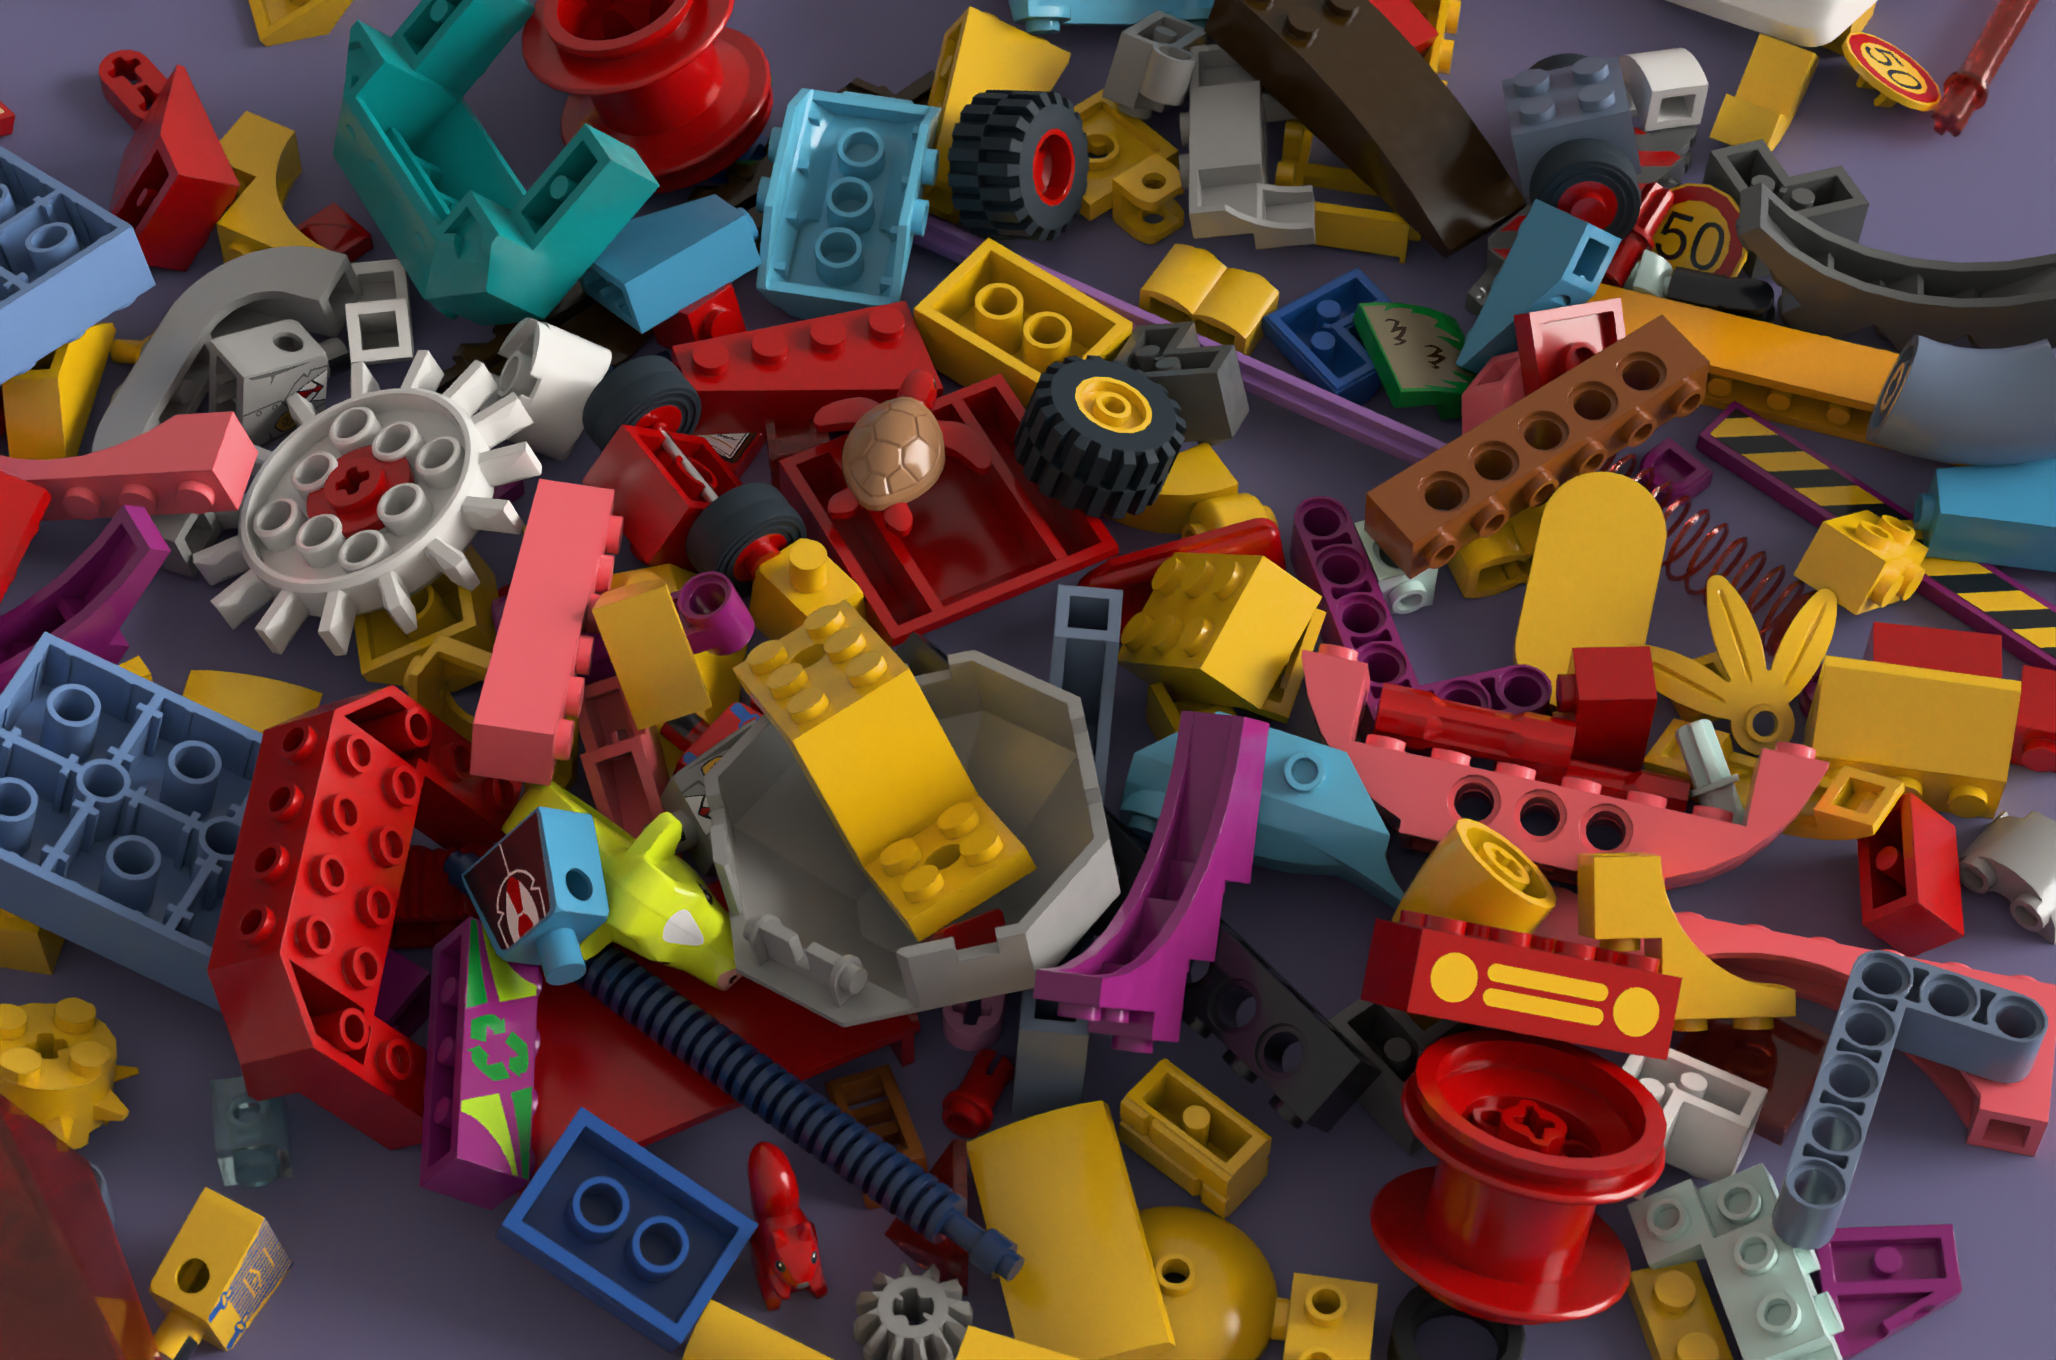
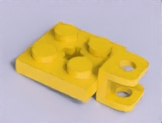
M1102 89L1073 107L1074 112H1078L1083 121L1082 130L1083 133H1086L1088 141L1087 153L1090 152L1097 156L1108 153L1104 158L1095 159L1089 157L1088 184L1086 194L1082 197V207L1079 213L1089 221H1092L1112 208V220L1138 241L1146 244H1155L1184 226V211L1179 203L1173 199L1185 191L1182 188L1180 171L1178 169L1179 150L1141 119L1128 116L1119 111L1117 108L1118 103L1102 97L1104 91ZM1150 214H1157L1162 216L1164 220L1152 224L1146 222L1143 218Z

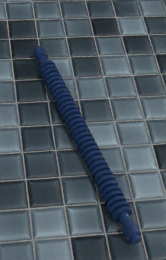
M456 850L446 859L443 872L449 875L448 882L451 886L471 899L461 875L481 857L474 852L464 854L460 850ZM609 943L597 955L584 961L586 973L573 983L584 989L594 998H597L606 1007L611 1008L614 1013L624 1017V1020L637 1027L647 1037L650 1036V1039L663 1046L672 1055L677 1056L687 1066L690 1065V1068L698 1074L704 1075L705 1079L713 1085H717L727 1095L731 1094V1098L741 1105L744 1104V1107L753 1114H758L761 1120L768 1125L771 1124V1127L779 1133L785 1134V1137L794 1144H799L801 1149L808 1154H812L822 1164H826V1167L834 1173L840 1174V1177L849 1184H854V1187L860 1192L868 1194V1197L878 1205L882 1204L886 1211L892 1215L896 1214V1218L904 1224H910V1228L919 1235L924 1234V1238L930 1243L938 1245L946 1238H949L970 1254L969 1262L992 1279L1001 1276L1005 1280L1011 1281L1021 1270L1024 1258L1016 1253L1018 1245L995 1228L986 1231L966 1217L964 1213L967 1207V1200L957 1192L953 1193V1190L943 1182L939 1183V1179L931 1173H925V1169L917 1163H911V1159L903 1153H897V1149L888 1142L883 1143V1139L874 1132L869 1133V1129L863 1124L856 1122L853 1117L846 1112H842L832 1102L828 1103V1099L820 1093H815L813 1088L804 1082L801 1083V1080L795 1075L787 1073V1070L781 1065L774 1063L764 1053H760V1050L747 1043L738 1034H733L731 1029L724 1024H720L717 1019L707 1014L696 1004L693 1005L692 1001L684 995H680L677 990L667 985L659 977L654 976L645 967L640 966L634 959L627 957L623 951Z

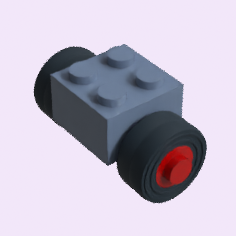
M1574 53L1556 54L1540 60L1528 70L1516 75L1515 78L1502 80L1511 137L1524 198L1530 197L1531 206L1535 199H1538L1623 240L1635 226L1640 213L1641 194L1636 174H1640L1642 171L1618 56L1603 58L1599 56L1587 57Z

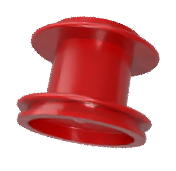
M537 0L534 5L536 10L525 22L521 35L522 55L528 69L540 82L554 90L569 93L560 118V135L564 146L566 147L585 123L635 149L660 186L653 194L667 193L689 187L714 176L734 163L749 150L761 135L770 118L773 105L770 65L762 48L751 37L736 29L725 27L732 14L735 0Z
M1484 1029L1456 1033L1443 1037L1429 1045L1418 1058L1416 1069L1404 1083L1400 1102L1403 1117L1413 1134L1439 1160L1437 1166L1424 1167L1397 1176L1383 1185L1373 1198L1369 1215L1372 1233L1382 1251L1399 1270L1436 1299L1454 1309L1489 1321L1513 1325L1559 1323L1584 1319L1610 1308L1622 1298L1630 1284L1632 1267L1627 1250L1614 1230L1595 1213L1596 1205L1619 1202L1643 1193L1653 1186L1662 1174L1666 1157L1664 1141L1666 1138L1667 1122L1663 1109L1653 1094L1634 1076L1615 1063L1589 1050L1564 1041L1505 1030Z

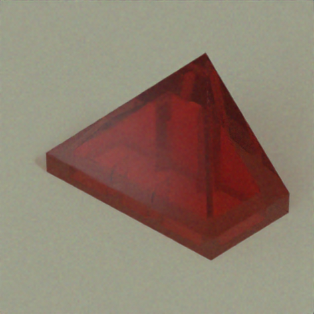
M952 1139L929 1173L939 1179V1183L943 1182L953 1190V1193L957 1192L966 1200L967 1139ZM968 1203L964 1213L966 1217H968ZM895 1218L884 1235L925 1271L934 1263L940 1272V1283L958 1279L959 1284L962 1286V1296H968V1252L949 1238H946L938 1245H933L924 1238V1234L919 1235L911 1229L910 1224L906 1225L898 1218Z

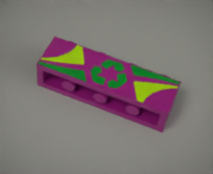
M470 916L433 947L419 1187L492 1211L518 1190L524 1188L530 1182L535 1168V1153L531 1150L532 1118L538 1104V1094L534 1089L535 1057L540 1046V1033L536 1029L537 999L542 989L543 977L539 971V965L509 962L500 958L496 954L481 920Z

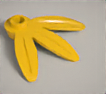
M1720 575L1711 576L1707 581V615L1713 642L1729 682H1726L1702 664L1674 651L1638 643H1631L1625 646H1650L1656 691L1694 711L1715 718L1730 720V731L1736 744L1744 751L1759 756L1762 748L1775 750L1776 742H1790L1793 736L1795 719L1788 703L1807 685L1826 655L1836 623L1837 596L1831 589L1822 588L1807 601L1784 633L1770 670H1767L1759 631L1744 600L1726 578ZM1762 711L1769 713L1774 720V728L1767 736H1760L1753 728L1754 717Z

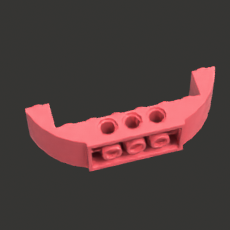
M1320 644L1318 653L1303 650L1301 655L1309 704L1323 745L1347 752L1382 821L1399 833L1400 848L1431 854L1457 820L1463 819L1456 811L1457 806L1468 798H1480L1491 806L1492 812L1485 819L1478 822L1501 834L1520 849L1539 868L1547 880L1578 886V853L1645 852L1661 856L1662 875L1666 891L1700 884L1736 869L1767 848L1797 818L1829 767V762L1815 759V749L1805 745L1776 742L1775 750L1762 748L1754 765L1742 825L1732 823L1733 813L1715 807L1694 805L1693 812L1688 814L1666 809L1667 799L1650 793L1628 791L1627 799L1623 800L1600 795L1602 785L1585 779L1562 777L1561 786L1535 781V770L1516 764L1498 762L1495 772L1471 767L1469 765L1471 757L1463 753L1433 748L1430 758L1404 751L1405 742L1375 734H1368L1366 742L1360 743L1358 738L1371 684L1368 663L1357 661V651L1332 644ZM1544 812L1555 820L1557 828L1545 836H1535L1523 828L1521 820L1529 813ZM1596 826H1608L1619 834L1622 843L1612 850H1600L1589 842L1586 833Z

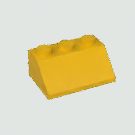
M1825 655L1804 729L1803 745L1816 750L1815 759L1829 762L1828 770L1823 777L1835 779L1845 765L1903 781L1905 791L1902 795L1911 792L1935 811L1948 812L1963 818L1984 817L1994 819L2007 783L2021 696V681Z

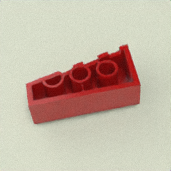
M906 300L672 346V363L697 391L701 400L700 419L691 434L694 436L763 432V439H766L770 431L791 430L801 434V438H824L825 432L816 431L813 421L815 414L821 407L854 397L869 398L879 404L894 399L907 375L915 369L927 370L932 373L937 388L936 399L943 396V386Z

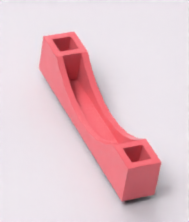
M233 411L179 414L150 431L121 444L82 456L53 460H30L0 455V471L45 488L52 496L41 521L112 518L123 504L144 507L149 516L187 513L205 514L208 512L239 510L258 451Z

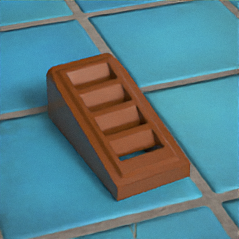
M889 1064L824 1082L829 1102L838 1106L842 1112L849 1114L856 1122H860L865 1127H868L869 1133L874 1132L883 1139V1143L888 1142L895 1147L897 1153L901 1152L911 1159V1163H917L925 1169V1173L929 1172L926 1155ZM882 1096L885 1097V1101L854 1110H849L848 1107ZM860 1192L866 1208L876 1209L882 1207V1204L878 1205L871 1200L868 1194Z

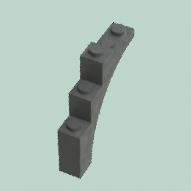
M1762 182L1741 190L1740 218L1736 220L1737 236L1742 246L1748 252H1754L1768 267L1775 283L1782 287V296L1778 298V310L1782 321L1788 328L1837 339L1873 325L1878 335L1884 340L1888 339L1900 353L1914 335H1920L1944 344L1967 336L1975 349L2014 347L2047 338L2051 348H2056V253L1998 262L1958 263L1911 258L1866 247L1823 229L1792 210Z

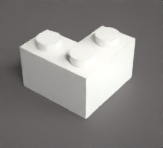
M1669 1048L1667 1061L1630 1054L1622 1069L1634 1076L1653 1094L1664 1112L1667 1122L1666 1138L1664 1141L1666 1151L1665 1163L1682 1169L1696 1178L1712 1183L1735 1174L1748 1148L1768 1089ZM1647 1190L1633 1198L1642 1201Z

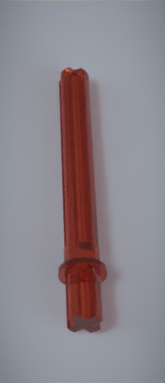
M2039 0L1999 1L1960 69L1951 73L1944 82V95L1931 116L1936 121L1933 127L1936 133L1942 136L1948 131L1955 137L1959 136L1974 110H1978L1985 105L1989 97L1988 86Z

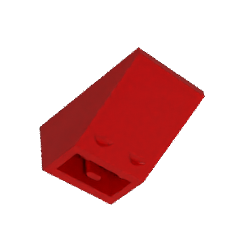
M176 65L124 150L109 212L132 225L149 266L186 272L200 249L206 245L210 233L226 208L234 201L240 184L185 67Z

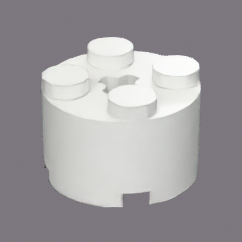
M525 318L509 333L498 352L499 355L508 358L500 376L490 373L499 389L480 407V411L510 393L515 392L530 415L533 424L509 437L507 440L514 443L526 441L533 451L563 462L568 458L576 440L583 429H585L582 422L585 403L591 392L607 373L612 353L607 348L549 323L533 318Z

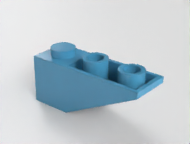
M1535 199L1527 217L1519 227L1518 236L1501 271L1493 280L1491 291L1474 326L1466 336L1464 347L1455 364L1479 374L1491 357L1518 351L1513 315L1586 303L1595 295L1622 239Z

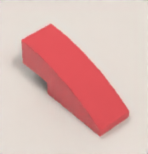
M616 675L584 686L578 728L586 753L580 754V759L597 811L637 839L643 832L645 825L651 823L659 814L666 812L660 797L670 779L657 725L638 731ZM682 853L677 854L678 857L683 859Z

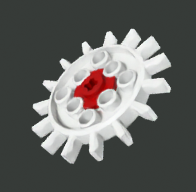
M418 350L400 388L380 390L379 384L362 360L351 364L350 399L318 413L315 407L297 392L286 399L291 417L298 428L282 441L274 451L254 445L258 455L251 475L255 477L247 493L243 495L239 510L215 512L223 530L238 529V535L192 554L193 563L211 586L246 572L214 597L211 603L227 624L235 630L272 599H275L255 627V630L271 652L282 655L309 615L321 617L318 634L335 656L347 654L356 616L385 609L401 630L408 634L418 629L415 606L411 602L410 597L430 585L441 575L445 574L453 583L473 591L481 582L463 553L468 549L478 532L484 530L520 534L525 525L509 500L492 498L494 487L539 476L542 471L541 463L526 441L490 450L533 424L530 415L515 392L510 393L475 414L499 389L484 363L475 360L443 394H440L436 391L444 373L429 350Z

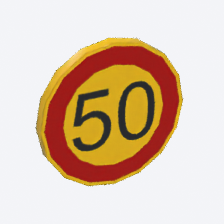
M1863 32L1848 34L1841 45L1844 57L1860 75L1856 82L1858 88L1877 89L1881 92L1874 99L1873 103L1875 106L1891 108L1898 102L1908 108L1922 112L1932 111L1936 108L1942 97L1938 85L1915 60L1894 45L1876 36Z
M1686 183L1669 189L1674 194L1673 204L1652 237L1655 247L1651 252L1667 260L1671 264L1673 271L1678 266L1725 275L1728 278H1737L1747 260L1748 251L1742 246L1737 236L1736 220L1740 218V207L1733 197L1708 184Z

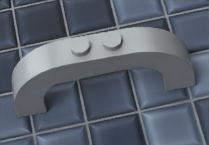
M306 246L269 248L228 261L193 283L175 301L153 336L144 343L140 357L124 383L114 391L111 403L96 431L92 452L116 446L148 432L175 415L195 414L209 391L210 340L286 319L298 321L308 332L328 337H337L347 321L345 304L357 303L363 294L347 255ZM215 512L205 514L151 515L150 518L171 550L160 568L194 578L198 568L193 563L192 554L213 546L223 530Z

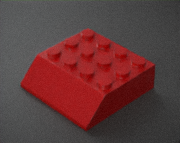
M1001 373L936 399L935 406L931 410L936 420L960 422L978 432L992 451V465L987 474L981 475L957 459L945 456L944 468L938 481L924 494L907 503L912 513V529L905 537H899L885 527L883 511H870L863 508L856 516L850 519H832L829 517V500L834 494L848 487L842 471V451L849 433L779 460L780 492L786 498L789 505L802 518L807 530L806 539L821 543L827 550V556L858 584L863 592L868 624L890 647L904 643L913 631L921 636L1119 554L1118 544L1100 518L1086 516L1084 511L1075 508L1071 511L1060 506L1062 502L1053 497L1047 498L1038 491L1040 486L1037 483L1029 482L1022 473L1024 466L1016 461L1014 452L1017 446L1013 442L1025 413V408Z

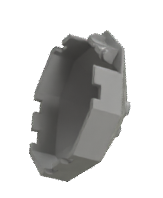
M976 650L947 655L950 669L914 676L978 795L1026 847L1037 868L945 926H951L997 908L1003 912L1005 926L995 928L997 942L956 950L953 937L925 943L918 942L854 862L785 739L765 714H763L704 775L705 793L712 826L709 827L713 862L729 908L737 973L843 1028L1034 988L1036 970L1056 967L1121 893L1081 697Z

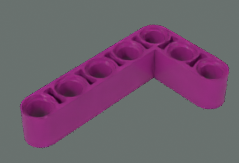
M1313 496L1303 500L1297 506L1293 519L1290 559L1298 580L1322 596L1317 609L1327 612L1319 633L1323 644L1338 645L1358 652L1357 661L1368 663L1371 684L1359 733L1363 743L1366 742L1367 735L1373 733L1383 682L1425 690L1436 694L1441 699L1513 714L1532 712L1548 715L1552 695L1551 681L1544 672L1526 664L1511 665L1419 685L1351 516L1344 504L1331 497ZM1405 747L1404 751L1430 758L1433 748L1416 750ZM1470 756V757H1471V760H1472V759L1479 758V757Z

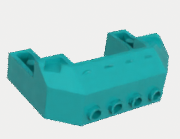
M421 0L392 37L359 20L350 28L345 83L332 155L423 299L431 302L439 312L450 319H457L458 316H461L481 326L518 323L525 318L544 320L660 185L635 149L585 123L526 192L463 96L478 78L485 73L488 66L514 35L522 29L536 8L530 0Z

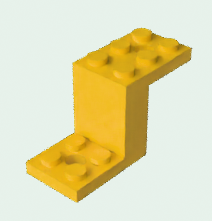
M846 599L836 605H826L813 611L804 620L802 626L779 640H769L761 643L748 654L745 661L732 668L744 690L785 739L854 862L918 942L926 939L1037 869L1026 847L978 795L909 667Z

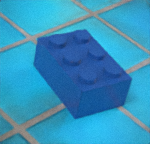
M581 1106L501 1224L495 1237L671 1354L683 1342L759 1224Z

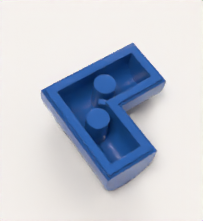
M1356 267L1263 317L1262 330L1264 336L1310 384L1363 406L1374 396L1380 387L1381 380L1367 350L1356 339L1360 335L1352 318L1359 303L1393 302Z

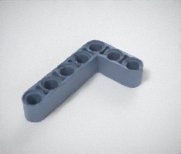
M1874 950L1860 955L1853 964L1773 1211L1772 1224L1776 1234L1785 1243L1804 1250L1818 1249L1830 1242L1835 1233L1851 1186L1893 1048L1995 1082L2006 1084L2019 1082L2026 1078L2032 1070L2046 1034L2048 1017L2044 1008L2035 1000L2023 994L1893 952Z

